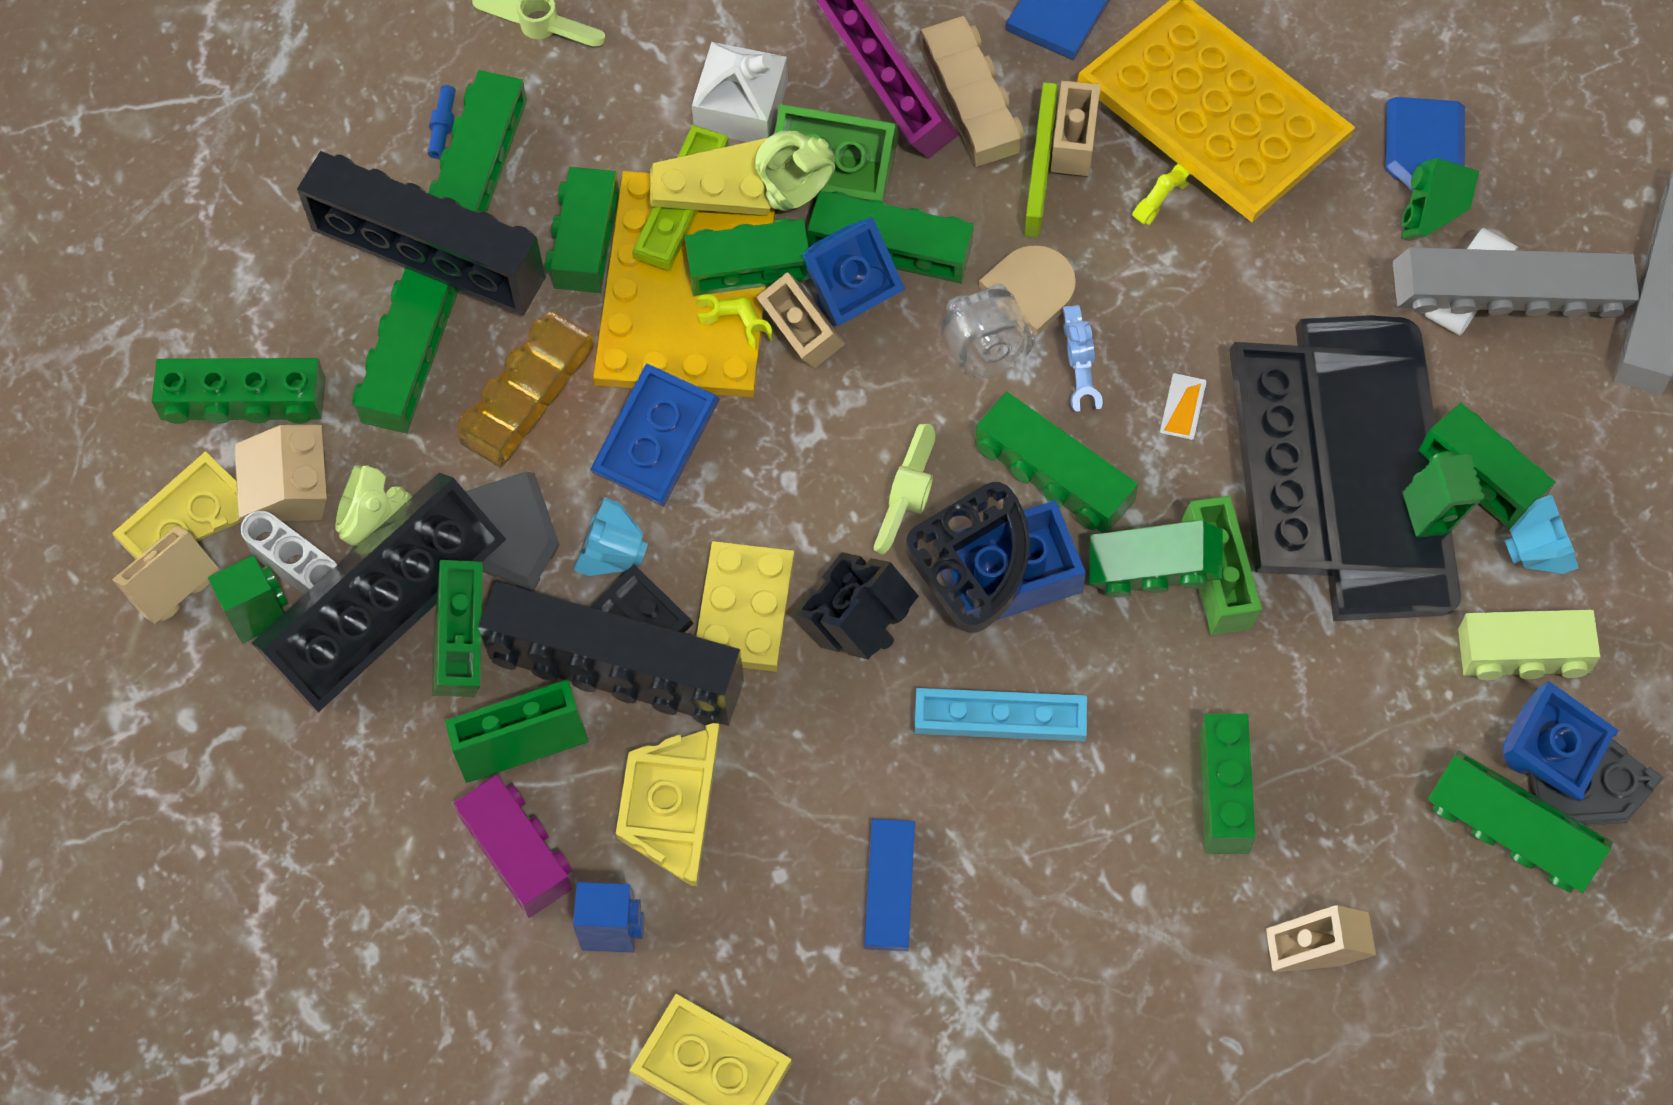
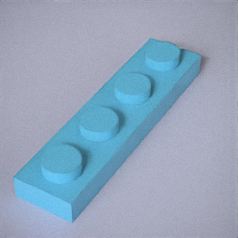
M916 688L914 734L1085 742L1087 735V696Z

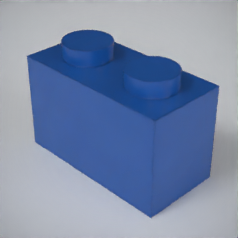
M577 882L573 927L581 949L587 951L634 953L635 939H643L644 912H641V900L634 899L631 884Z

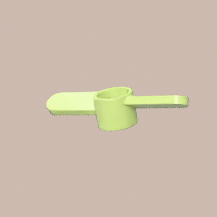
M472 0L474 7L481 11L519 23L522 32L532 39H545L555 33L590 46H601L605 41V33L603 31L558 16L554 0ZM536 11H544L548 13L544 17L538 19H532L527 17L529 14Z
M931 424L918 425L903 465L899 467L889 497L890 506L874 544V551L881 555L885 554L893 544L905 511L921 515L925 509L933 482V475L923 472L935 442V430Z

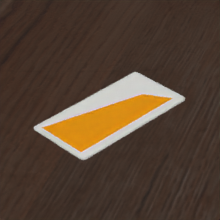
M1176 373L1173 374L1160 433L1190 440L1194 439L1206 380Z

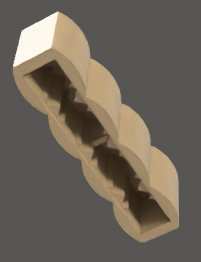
M961 16L920 29V46L924 58L935 77L945 103L948 105L953 122L962 136L974 166L978 167L1018 154L1020 140L1024 139L1023 127L1019 118L1012 117L1008 110L1010 102L1004 86L998 87L993 79L996 76L995 68L990 56H984L980 50L981 38L976 26H970L966 18Z

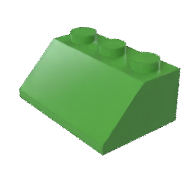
M779 104L775 134L779 131H798L808 138H822L829 144V149L835 155L834 174L821 191L830 193L843 192L854 198L883 201L894 165L900 130L897 124Z

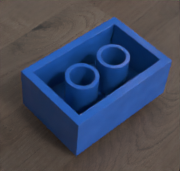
M1056 500L1023 510L1028 523L1030 537L1027 571L1015 600L997 620L1083 593L1086 572ZM1006 522L956 552L988 597L991 596L1002 582L1011 560V538ZM972 527L957 531V533L968 532ZM952 569L941 571L947 587L956 586L960 582L961 577L956 571ZM965 591L960 596L965 603L964 616L972 614L975 618H979L981 607L972 608L966 600Z

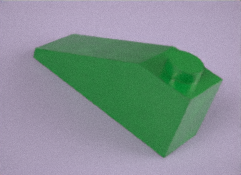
M439 561L432 696L475 697L480 688L481 633L478 626L482 618L483 562Z

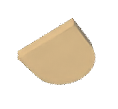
M1026 246L1014 250L979 280V288L1037 337L1063 313V307L1070 305L1075 291L1076 279L1070 262L1056 250L1044 246Z

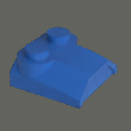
M873 217L845 226L814 243L802 254L817 290L818 305L828 315L834 326H840L905 290Z
M1548 681L1540 685L1522 707L1504 741L1503 756L1508 766L1514 771L1522 774L1532 773L1579 802L1584 799L1586 795L1584 792L1612 738L1617 735L1619 730Z

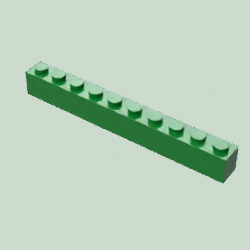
M478 70L474 83H469L466 87L463 113L461 116L457 115L452 127L453 140L450 148L446 147L442 152L440 159L441 172L438 180L431 182L429 194L441 199L442 197L452 198L462 207L476 213L488 211L527 103L523 79ZM404 268L401 280H396L393 284L390 310L388 314H383L378 326L379 339L376 348H371L367 354L365 370L367 372L363 383H358L353 392L352 404L356 408L361 423L408 433L459 292L458 289Z

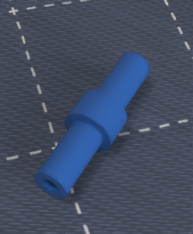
M450 85L441 86L437 109L433 110L431 114L429 128L432 134L428 155L434 159H441L447 134L452 132L455 116L452 113L456 89Z

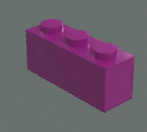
M495 775L454 802L453 805L469 833L526 916L530 918L572 890L567 875L572 873L573 870L559 850L552 854L544 843L549 836L536 816L528 820L521 810V807L526 803L514 784L510 783L505 787L498 775Z

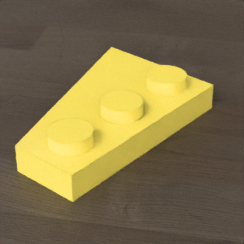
M767 138L653 163L650 170V206L768 215L771 209L769 199L766 197L768 190L755 169L757 152Z
M205 451L112 534L135 559L141 556L176 525L188 531L197 542L242 522L238 520L236 480Z

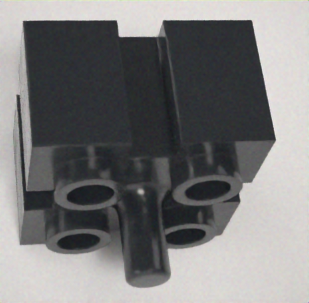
M841 552L822 576L825 580L818 591L811 590L791 615L820 648L836 652L845 650L849 655L869 660L880 649H887L893 644L894 637L886 628L889 624H896L902 621L919 595L891 562L873 558L866 562L861 556Z

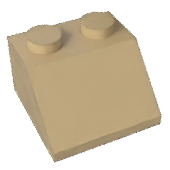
M279 425L235 444L239 521H243L246 516L256 511H267L281 521H317L323 519L327 495L322 425Z

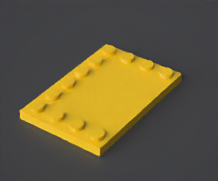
M1169 0L1080 71L1077 80L1080 83L1099 84V100L1250 222L1255 221L1347 142L1355 130V126L1193 0Z
M623 171L593 374L594 386L633 389L644 366L648 363L715 395L754 398L762 331L753 334L756 341V349L748 344L746 326L739 315L720 316L715 323L709 325L699 322L698 314L709 313L714 308L710 306L699 307L697 304L699 296H693L685 240L670 271L633 259L632 251L654 206H650V173ZM771 207L768 215L698 210L687 235L694 234L703 229L718 231L732 229L741 224L761 225L775 222L776 209ZM767 286L709 294L716 297L717 300L747 297L750 299L759 319H764L765 308L756 297L766 290Z

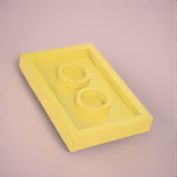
M712 541L696 637L740 649L743 668L777 672L795 558L794 551Z
M675 994L629 1071L634 1077L683 1105H768L790 1068L792 1059Z

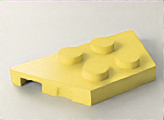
M716 723L706 725V730L685 737L677 735L665 739L657 746L647 745L628 753L616 829L618 840L690 886L696 887L698 886L720 734V726Z

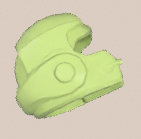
M779 131L767 138L757 152L755 169L767 187L766 197L769 199L770 206L774 209L787 211L799 208L811 201L833 176L835 155L829 149V144L824 139L808 138L798 131Z
M356 465L353 467L338 506L335 529L339 533V538L351 546H359L413 497L405 491L403 486L391 487L385 494L386 476L379 469L369 465L362 467Z

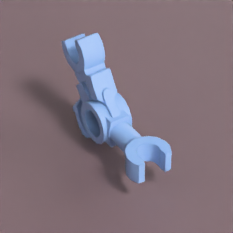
M1079 305L1063 307L1065 317L1063 330L1067 337L1068 359L1070 366L1075 369L1077 386L1071 395V408L1075 412L1080 411L1081 397L1089 394L1093 398L1094 409H1101L1103 404L1102 396L1094 389L1092 383L1091 367L1095 362V353L1089 321H1082Z

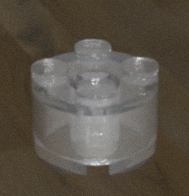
M995 284L987 290L979 291L968 297L965 295L954 297L946 306L948 313L942 322V334L959 369L965 375L966 372H971L974 378L977 379L1001 375L1017 365L1014 360L1023 351L1027 356L1034 346V334L1014 295L1008 291L1004 284Z

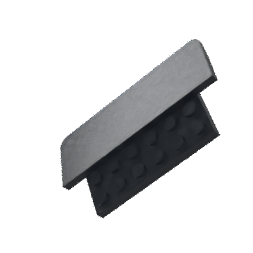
M1366 315L1300 319L1295 326L1298 346L1234 342L1229 352L1255 573L1328 576L1333 621L1432 617L1452 613L1461 601L1452 531L1446 535L1416 537L1402 492L1406 490V487H1409V484L1413 483V477L1429 465L1430 461L1419 452V449L1429 430L1435 425L1424 344L1419 327L1407 318Z

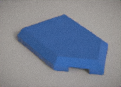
M1395 97L1387 100L1385 170L1394 179H1400L1413 191L1411 188V178L1419 163L1440 158L1465 166V106L1459 101Z

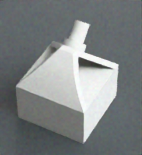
M711 42L692 103L694 125L727 135L730 139L745 142L772 136L777 122L779 104H782L788 85L787 57Z

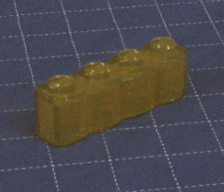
M553 310L544 318H538L533 323L528 334L529 340L520 348H514L510 352L505 362V371L497 378H491L485 384L481 393L482 400L473 409L468 408L465 410L457 423V434L461 445L499 468L503 467L511 459L524 437L535 428L547 407L562 393L571 376L582 367L594 348L592 333Z

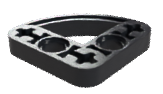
M1001 482L985 484L918 524L907 535L906 553L909 560L954 623L963 631L977 633L990 626L1010 607L1021 589L1029 559V529L1026 516L1018 498L1006 484ZM993 497L996 501L1003 499V508L999 510L996 506H991L986 509L988 507V498ZM981 511H983V522L980 521L978 515ZM965 516L971 520L973 525L968 532L957 533L950 529L948 523L953 517ZM1006 522L1011 538V560L1002 582L991 596L988 597L956 552ZM923 539L926 543L933 541L932 552L937 559L933 565L932 557L925 548L917 550L918 540ZM952 569L960 575L961 580L956 586L945 587L937 581V575L942 570ZM965 591L966 600L972 608L981 607L979 618H975L972 614L964 616L965 603L960 596Z

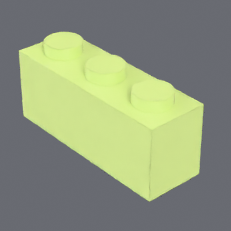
M1594 610L1466 613L1458 628L1463 675L1477 676L1479 680H1495L1503 675H1520L1523 679H1537L1545 674H1562L1566 678H1578L1591 673L1600 659Z

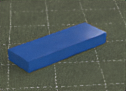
M872 819L865 949L907 952L909 950L915 821Z

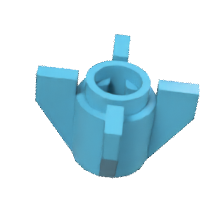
M1552 494L1535 500L1512 528L1509 529L1512 538L1505 540L1513 564L1522 561L1524 568L1560 574L1578 569L1579 566L1574 555L1575 551L1559 516Z
M604 497L598 513H593L583 550L579 554L574 571L587 576L627 571L632 564L640 566L648 543L642 541L643 531L619 502Z

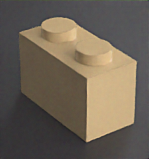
M1061 80L1051 172L1081 176L1090 175L1100 93L1099 84Z
M790 273L784 274L756 297L799 356L814 369L846 344L802 284Z
M176 525L112 580L142 616L156 624L159 620L165 621L172 617L179 610V603L189 594H195L205 589L210 584L207 577L213 575L219 568L192 535Z

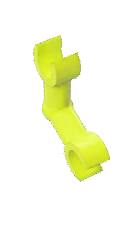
M1177 164L1172 172L1161 175L1147 198L1137 205L1132 216L1141 223L1150 225L1158 215L1160 205L1169 192L1175 187L1184 189L1189 185L1186 179L1191 173Z
M709 294L701 295L697 298L699 307L710 306L714 308L709 313L698 314L700 323L709 325L715 323L720 316L739 315L746 326L747 341L752 348L756 349V341L753 336L755 332L763 331L767 334L770 341L773 340L771 325L767 321L759 319L749 298L739 297L737 299L717 300L716 297Z

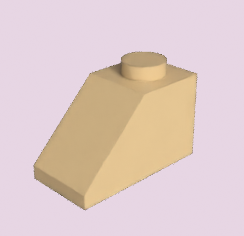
M1335 905L1266 928L1272 970L1275 972L1341 967L1376 955L1369 912Z

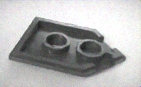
M523 472L465 491L507 539L483 561V572L495 578L498 576L512 582L518 588L534 592L544 568L550 558H553L560 545L535 473Z
M1614 739L1611 740L1584 792L1586 794L1584 799L1579 802L1534 774L1529 773L1532 794L1584 825L1627 823L1664 777L1651 767L1646 768L1627 753L1628 750Z

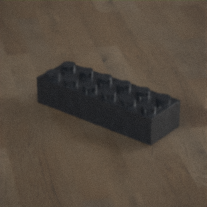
M320 151L297 187L312 231L520 315H525L546 278L537 236L527 228L509 226L499 222L493 215L484 211L476 213L462 207L452 198L442 197L441 199L426 193L423 188L414 183L403 184L393 180L381 170L374 168L371 170L355 165L352 160L343 155L337 154L333 156Z
M438 473L251 644L302 700L319 713L437 604L440 560L483 562L507 539L454 477Z
M497 581L494 584L478 626L489 659H492V662L499 667L509 670L516 669V666L528 669L535 676L547 681H555L556 678L568 679V681L572 682L573 686L586 692H595L596 689L612 693L614 698L625 703L633 704L638 700L652 704L654 709L664 714L675 715L677 712L691 715L695 721L704 725L719 723L729 726L744 683L741 650L738 648Z

